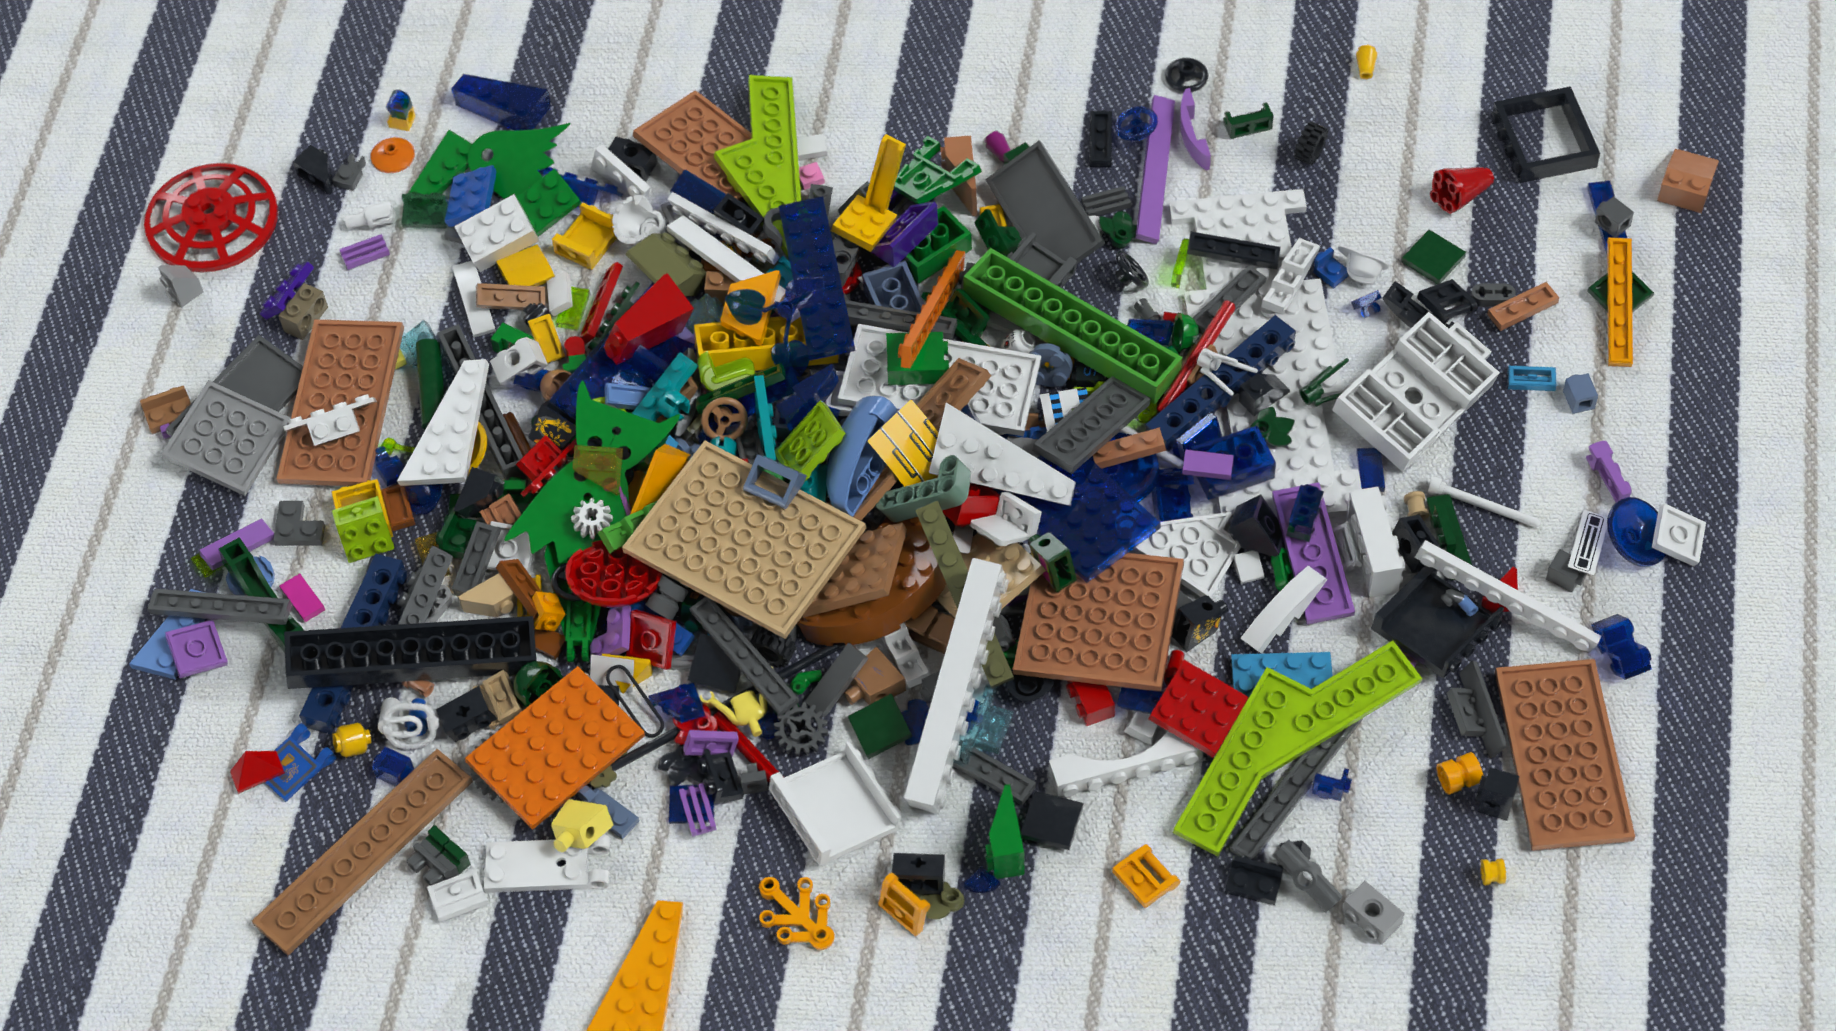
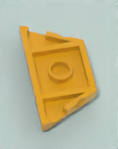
M775 270L730 284L720 319L721 325L729 330L736 331L738 335L744 338L746 336L752 338L755 344L762 346L781 278L780 271Z

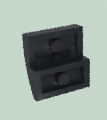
M1035 791L1023 824L1021 838L1070 850L1084 803Z

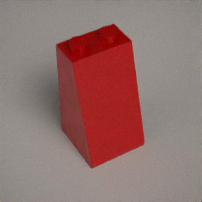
M668 273L664 274L614 324L604 349L608 357L612 358L616 365L683 331L694 308Z

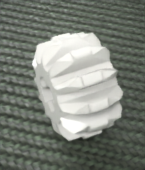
M591 497L590 503L586 504L585 501L581 500V507H574L575 515L571 516V520L575 523V531H581L580 534L583 538L590 534V538L593 540L595 534L603 528L610 526L609 523L613 521V516L609 514L611 512L609 506H604L602 500L595 504L594 499ZM593 516V519L596 517V520L591 521V518L589 520L588 518Z

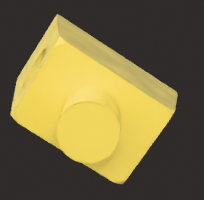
M568 799L551 824L556 838L553 842L554 847L559 852H565L569 847L586 849L613 826L607 806Z

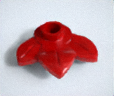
M695 704L691 712L682 711L672 718L674 725L680 729L674 741L680 745L685 744L689 730L717 731L718 728L716 718L711 716L710 709L702 704Z

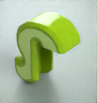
M708 351L701 354L698 359L701 383L709 391L755 374L752 360L745 357L717 367L714 366Z

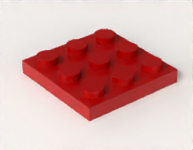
M1184 659L1148 720L1214 758L1249 697Z

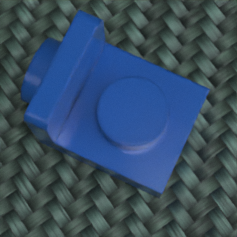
M1329 247L1326 251L1320 252L1315 257L1314 274L1334 289L1349 274L1347 268L1333 257L1334 250Z

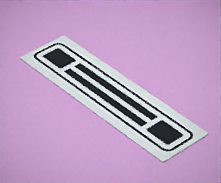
M1587 510L1583 511L1568 564L1569 568L1594 575L1609 517Z

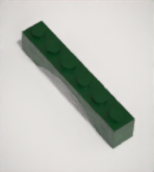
M240 537L218 548L222 563L245 596L278 598ZM290 614L286 625L264 623L284 653V632L304 631Z

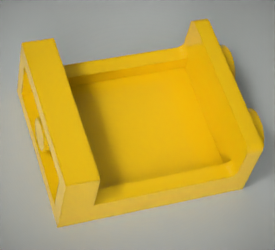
M582 202L579 206L580 215L563 236L556 233L552 238V243L556 254L593 270L617 237L612 227L614 226L612 224L613 214H607L593 205H587Z

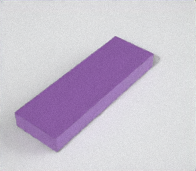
M261 518L200 549V556L213 571L224 565L218 548L240 537L248 550L252 551L273 540L274 532Z

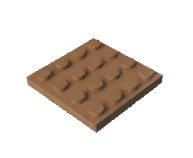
M903 522L864 532L805 611L803 617L889 596L907 532Z

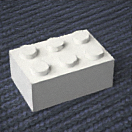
M514 194L454 226L472 262L480 272L495 265L496 261L517 253L539 241L526 213Z

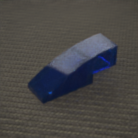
M833 364L793 386L794 395L776 405L780 418L789 431L797 427L820 400L825 402L835 389L839 379Z

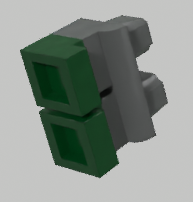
M435 824L427 831L428 836L420 844L416 843L413 845L415 852L407 860L408 866L415 873H418L426 865L430 868L423 875L424 880L430 886L460 875L471 865L467 853L450 840Z

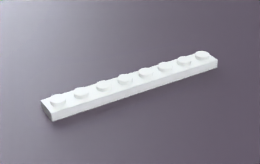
M1426 540L1415 556L1423 565L1439 570L1445 577L1461 582L1467 589L1483 594L1489 601L1499 603L1508 608L1511 613L1521 615L1530 620L1535 626L1551 631L1554 636L1573 643L1579 650L1590 653L1601 638V635Z

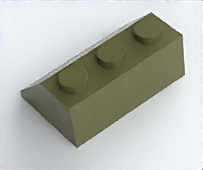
M652 233L625 254L654 283L664 274L668 273L684 296H697L706 280L707 272L703 269V265L694 260L689 255L687 249L678 245L675 242V238L669 233Z

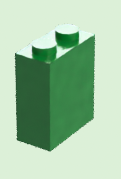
M930 332L910 369L901 367V358H898L899 345L904 343L906 333H886L888 385L935 384L949 369V360H944V355H948V341H943V332Z

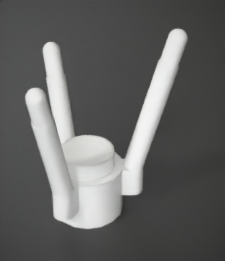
M1207 348L1201 351L1197 359V365L1202 367L1200 372L1207 375L1230 396H1233L1234 392L1211 372L1212 370L1216 371L1221 362L1253 373L1258 372L1256 368L1239 363L1237 359L1217 354Z

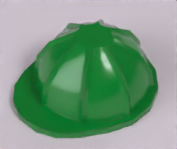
M1177 313L1172 329V346L1179 353L1183 349L1194 345L1199 336V328L1195 320L1183 313Z

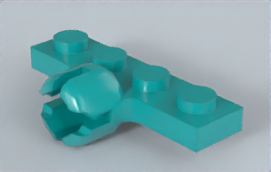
M680 352L632 414L654 422L662 415L669 419L680 414L681 409L688 414L690 411V401L680 393V390L698 368V365ZM680 414L678 421L683 420L685 417Z

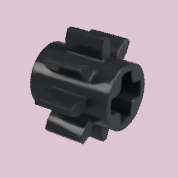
M530 303L523 310L526 314L523 317V321L528 327L529 320L549 313L551 316L549 309L542 303L537 305Z

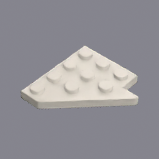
M1231 512L1144 524L1137 529L1127 545L1128 548L1137 554L1184 559L1181 584L1201 597L1207 595L1210 598L1232 563L1234 556L1241 548L1238 541L1233 540L1230 533L1224 530L1232 516Z

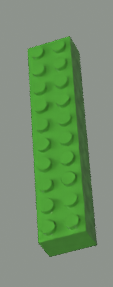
M992 248L964 275L963 290L971 299L1043 341L1060 347L1062 352L1067 353L1107 378L1113 376L1151 398L1150 402L1152 404H1155L1166 392L1181 370L1183 357Z

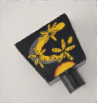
M547 400L541 405L528 438L537 443L546 435L562 451L576 436V418Z
M1205 595L1179 607L1171 636L1186 652L1190 651L1218 630L1221 616L1228 612L1226 603L1223 600L1214 602L1209 596Z

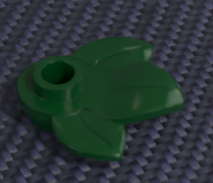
M1118 211L1114 214L1113 219L1100 216L1099 227L1103 233L1109 235L1110 242L1114 247L1125 248L1131 243V240L1136 239L1137 225L1132 224V218L1128 213Z
M1268 407L1258 413L1257 420L1251 424L1249 433L1256 441H1266L1276 447L1287 446L1292 443V439L1288 434L1291 432L1295 420L1276 417L1274 407Z

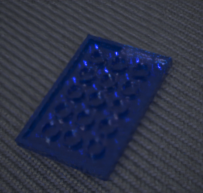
M1037 457V459L1076 482L1070 506L1010 492L1042 512L1037 534L1042 536L1046 533H1052L1070 550L1075 573L1086 583L1090 582L1161 528V522L1090 458L1071 474L1044 457ZM995 488L993 489V490H995V491H996L998 494H1000V495H1001V493H1003V492H1007V491H1003V490H999V489H995Z

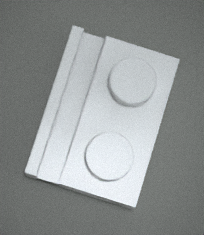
M476 869L427 887L439 922L488 905Z

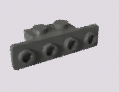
M435 546L429 549L423 566L416 572H411L406 581L408 588L398 599L399 609L396 614L401 617L397 625L426 622L452 561V555Z
M1471 661L1460 672L1464 688H1451L1447 692V696L1461 736L1482 737L1489 757L1495 758L1507 746L1478 663L1477 661Z

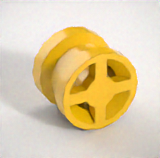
M1498 858L1492 862L1488 859L1481 860L1483 885H1490L1492 882L1506 883V867L1503 858Z

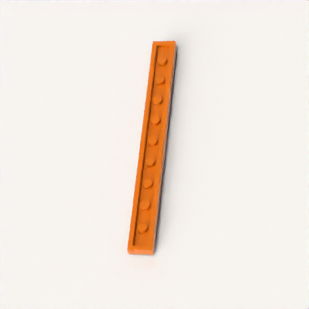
M956 250L953 257L949 258L947 267L943 268L942 276L938 277L937 285H934L932 288V294L927 296L926 304L922 305L921 313L917 314L915 324H911L909 334L906 333L904 343H900L898 358H901V367L911 368L958 284L960 271H964L965 251Z

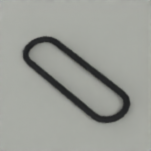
M622 665L612 666L607 671L606 681L614 691V694L633 721L645 732V736L650 738L659 736L664 729V721L629 670ZM620 668L625 671L660 721L658 732L649 734L644 730L610 681V673L614 669Z

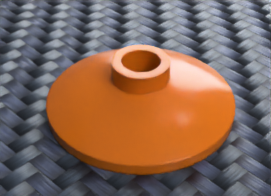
M399 137L380 141L371 152L372 164L376 169L384 173H397L411 165L415 157L412 144L406 139Z

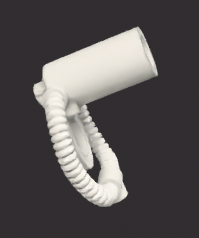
M392 697L386 698L382 702L378 729L392 745L403 750H416L429 745L434 740L436 730L440 726L439 718H436L430 706L426 704L421 705V703H401L398 699ZM402 709L421 710L427 714L429 734L425 739L411 744L403 743L396 739V737H416L422 731V722L417 717L410 715L400 716ZM411 721L417 725V729L412 732L399 731L398 723L404 724V722Z

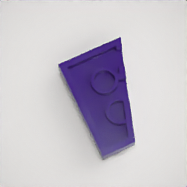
M308 261L301 265L297 263L289 271L291 276L288 280L284 279L276 287L278 292L274 297L271 295L262 304L264 309L259 314L267 320L283 312L286 308L285 304L296 294L293 289H298L304 283L314 267Z

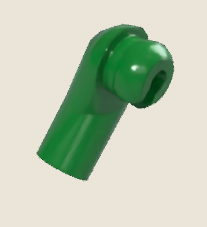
M821 669L799 672L790 684L794 694H802L810 683L820 682L822 679Z

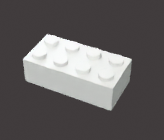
M1378 487L1350 491L1346 514L1347 522L1352 525L1363 565L1360 567L1369 598L1398 593L1399 585L1403 583L1402 571L1405 570L1404 558L1399 556L1397 551L1399 550L1398 538L1396 535L1393 536L1391 531L1393 529L1392 518L1390 515L1387 516L1385 511L1387 509L1386 498L1380 494Z

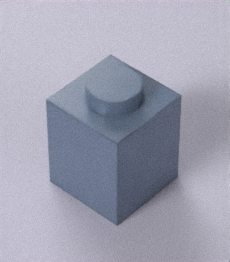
M1589 373L1576 374L1566 378L1563 393L1572 414L1595 409L1598 394Z

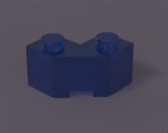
M1615 614L1591 624L1593 632L1601 635L1597 647L1601 654L1607 653L1612 661L1609 667L1614 675L1626 680L1652 670L1650 664L1652 659L1651 653L1646 646L1634 641V626L1628 618Z

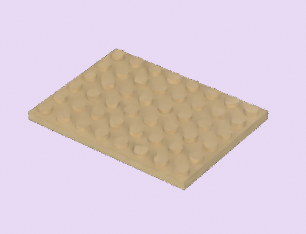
M704 441L623 545V552L786 639L866 530V524L802 490L798 491L787 509L744 491L743 486L752 468V464ZM765 471L762 472L754 484L783 498L789 486L788 483Z

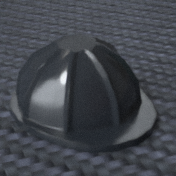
M1013 674L1014 679L1007 682V688L1010 694L1017 700L1030 702L1048 693L1053 687L1054 679Z

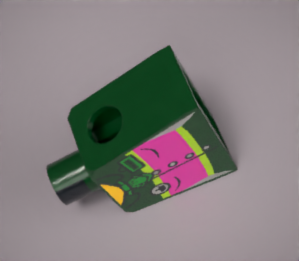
M1046 533L1042 536L1035 534L1030 537L1028 545L1030 546L1031 554L1046 570L1042 575L1056 592L1077 580L1070 550L1052 533Z

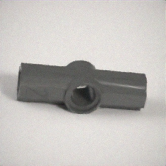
M1290 840L1286 841L1272 855L1293 877L1295 886L1300 890L1306 891L1325 912L1330 910L1343 897L1322 874L1321 867L1316 862L1309 861ZM1303 872H1308L1312 876V880L1306 879Z

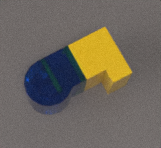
M397 89L393 90L386 104V109L391 114L387 121L388 127L409 131L416 117L412 101L406 92Z

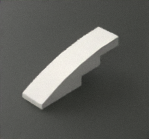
M1301 238L1296 241L1283 260L1281 269L1273 279L1271 289L1264 297L1261 307L1283 315L1307 275L1320 245Z
M1307 566L1270 601L1242 635L1241 639L1262 654L1276 634L1281 636L1294 617L1298 619L1301 617L1328 579L1310 566Z
M905 623L900 624L901 629L881 638L898 671L905 677L907 687L911 688L922 683L921 679L929 676L930 673L922 661Z

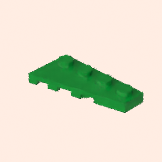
M448 130L406 195L408 202L425 211L452 185L454 176L464 173L469 169L468 153L472 143Z

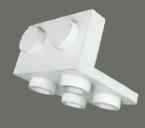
M1007 491L1000 495L996 515L971 520L970 526L977 530L978 534L993 540L996 545L1007 546L1008 544L1024 542L1037 534L1042 512Z

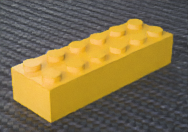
M816 313L803 314L792 323L782 316L770 317L762 346L755 344V341L748 336L744 338L738 335L736 331L723 327L721 322L694 324L697 362L701 354L708 351L715 367L744 357L752 360L755 371L764 370L779 363H782L784 368L838 363V338L834 321L816 318Z

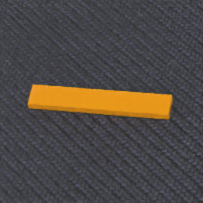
M1608 238V366L1632 367V239Z

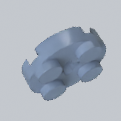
M1044 343L1035 346L1034 350L1030 351L1029 354L1041 356L1036 385L1047 387L1065 385L1073 368L1070 356L1067 353L1065 355L1060 351V347L1053 344ZM1048 362L1050 366L1054 367L1048 368L1045 366V363Z

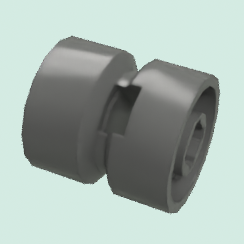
M663 574L658 583L657 592H653L649 596L645 605L663 617L673 620L679 610L678 602H683L690 590Z

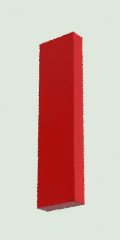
M618 262L613 263L605 271L579 336L583 339L585 345L595 338L623 268V265Z

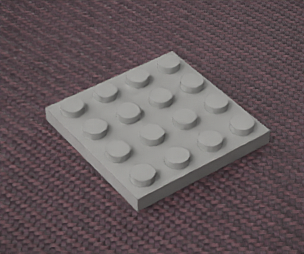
M208 380L161 452V456L174 464L246 496L286 432L283 426L289 425L288 420L291 418Z

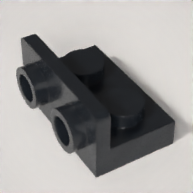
M1233 856L1225 894L1275 906L1282 881L1283 868L1273 862L1263 863L1255 861L1248 856Z

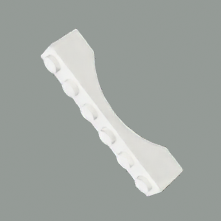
M1167 731L1152 747L1132 757L1119 760H1094L1070 754L1049 760V773L1057 796L1071 797L1084 790H1097L1103 785L1111 783L1120 784L1126 779L1133 777L1142 778L1152 772L1160 770L1169 771L1175 766L1182 764H1194L1202 759L1203 751Z

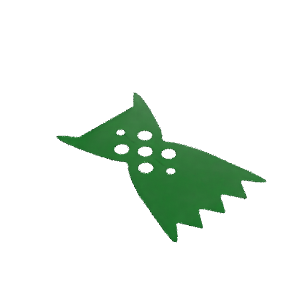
M582 380L578 388L576 404V440L580 456L563 467L544 485L511 527L504 540L508 541L524 532H528L532 554L553 541L556 547L558 563H562L571 557L577 550L581 549L583 551L591 547L592 542L601 540L598 533L595 534V538L592 540L590 534L583 538L580 534L581 531L574 530L575 523L571 520V516L575 515L574 507H581V500L585 501L586 504L590 503L584 500L583 497L584 494L591 493L595 504L602 500L604 506L610 507L611 512L609 514L613 516V521L609 523L610 525L620 522L626 517L627 514L620 497L621 486L624 497L626 496L629 504L628 484L625 477L626 470L638 464L666 437L678 422L680 414L672 416L661 423L651 421L591 400L585 382ZM614 427H619L621 429V433L619 435H614L612 433V429ZM593 436H598L602 440V446L597 450H592L587 445L588 439ZM619 447H628L631 450V456L626 460L619 459L616 455ZM606 456L610 461V466L604 471H599L595 467V461L599 457ZM576 469H587L589 473L588 478L582 482L577 481L574 478ZM614 478L618 484L617 488L611 492L604 490L602 484L605 479ZM593 516L588 518V520L591 518V521L596 520V517L593 519Z

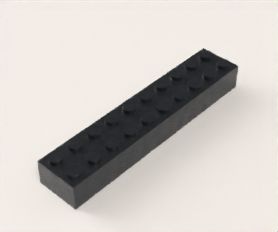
M533 616L284 632L285 669L288 689L493 676L502 670L510 675L517 674L525 664L537 661Z

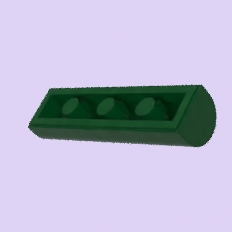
M430 338L421 339L416 342L421 422L424 430H426L444 398L440 342Z

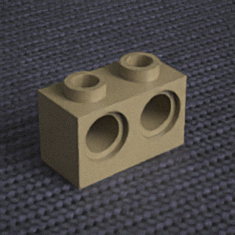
M306 283L301 286L286 305L284 311L279 314L284 332L301 340L306 337L313 327L314 319L319 320L328 308L323 291Z

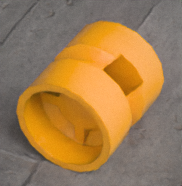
M1472 752L1458 756L1456 762L1450 759L1437 764L1436 767L1440 784L1448 795L1461 791L1464 785L1469 788L1479 784L1483 775L1480 763Z

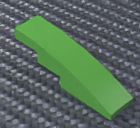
M657 501L646 505L642 510L628 515L620 522L603 528L598 532L599 537L610 554L622 549L623 545Z

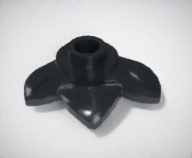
M679 745L674 752L666 753L658 764L659 770L668 771L669 780L674 787L684 782L689 776L700 783L705 779V775L699 771L698 760L701 759L700 756H684V745Z

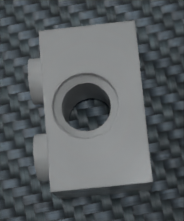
M1366 881L1344 900L1342 911L1349 922L1358 924L1364 929L1365 934L1370 939L1377 940L1380 944H1383L1402 925L1405 914ZM1366 912H1374L1377 916L1370 917Z

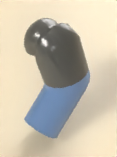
M1448 589L1441 596V599L1447 606H1451L1456 602L1469 616L1474 615L1478 611V607L1467 595L1456 590Z

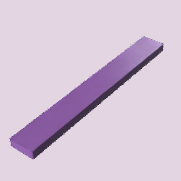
M1158 95L1153 96L1151 103L1135 236L1136 239L1154 244L1158 243L1160 237L1175 100Z

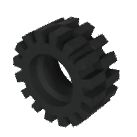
M1312 121L1308 122L1301 132V137L1298 138L1294 158L1309 165L1315 164L1316 160L1320 157V153L1323 151V146L1326 144L1328 128Z
M762 626L757 628L750 640V643L773 667L774 665L778 668H781V666L786 667L796 650V644L794 641H791L792 638L790 636L784 639Z

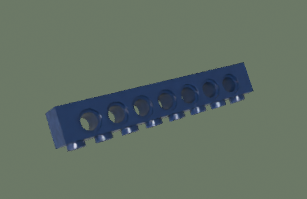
M1274 315L1227 355L1237 359L1239 363L1256 368L1258 370L1257 373L1222 362L1216 371L1212 370L1211 372L1234 392V395L1239 394L1241 384L1256 374L1263 373L1267 367L1275 365L1281 355L1293 349L1296 343V330ZM1203 375L1145 424V431L1160 427L1166 451L1169 452L1171 449H1176L1186 436L1194 434L1202 422L1209 421L1220 407L1228 405L1233 396H1230L1207 375Z
M375 554L341 628L382 626V624L387 622L389 609L392 604H395L400 585L404 584L407 578V571L402 560ZM354 685L312 688L299 715L302 724L309 729L332 734L334 727H337L341 721V712L344 706H347L350 702L351 691Z

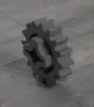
M803 702L802 707H798L796 704L793 706V709L785 712V715H777V719L780 722L774 723V729L779 730L774 733L775 739H781L779 741L780 748L785 745L787 746L786 753L789 754L792 750H795L796 757H799L800 752L804 751L805 755L809 756L810 749L817 752V744H825V739L822 736H828V730L824 728L827 726V720H821L823 717L822 711L815 713V705L808 709L806 702ZM813 720L817 724L818 731H815V728L811 727ZM802 726H805V731L797 732V728L800 729ZM785 727L791 732L789 739L785 735Z

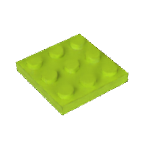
M820 400L775 450V456L781 464L807 475L806 481L817 465L825 461L827 454L833 447L841 443L846 433L829 407Z

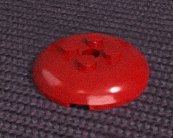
M602 540L592 542V546L583 551L581 549L577 550L570 557L565 570L567 584L577 597L590 604L608 608L629 606L644 600L658 588V583L663 575L660 571L624 553L623 549L610 554Z

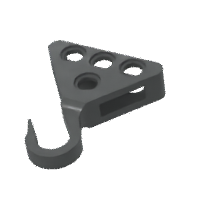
M785 207L769 210L764 218L763 229L765 234L780 247H782L783 238L772 223L776 220L789 222L798 234L804 247L835 288L844 286L864 249L831 231L832 225L838 218L814 221L808 224L795 211Z

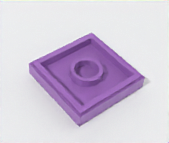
M213 620L165 632L179 678L228 665Z

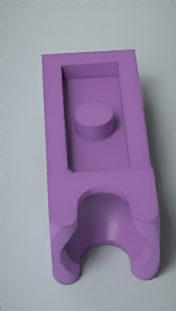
M1599 441L1591 444L1588 447L1591 455L1586 456L1593 471L1597 470L1618 508L1627 506L1632 494L1631 486L1627 481H1624L1618 463H1614L1612 460L1613 451L1608 442Z

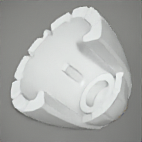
M643 195L630 196L617 206L616 213H614L612 224L614 225L612 227L614 228L615 236L622 243L635 246L652 233H664L665 219L659 211L653 210L651 204Z

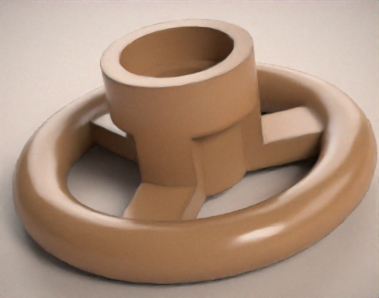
M721 397L711 401L705 407L701 417V425L706 435L711 439L720 436V442H724V437H729L733 440L737 439L744 433L748 424V414L745 407L736 399ZM723 404L732 405L739 411V413L732 414L731 410L728 407L718 406ZM711 411L714 413L713 417L718 425L715 433L711 430L708 423ZM723 416L728 417L725 421H721L720 419ZM741 421L740 426L735 432L723 435L725 428L732 422Z

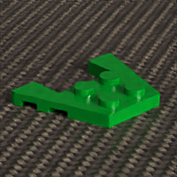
M927 136L923 140V147L916 149L913 153L914 159L909 165L905 164L898 173L893 190L916 204H923L978 175L982 170L979 164L968 158L951 172L932 163L929 160L940 151L941 144Z

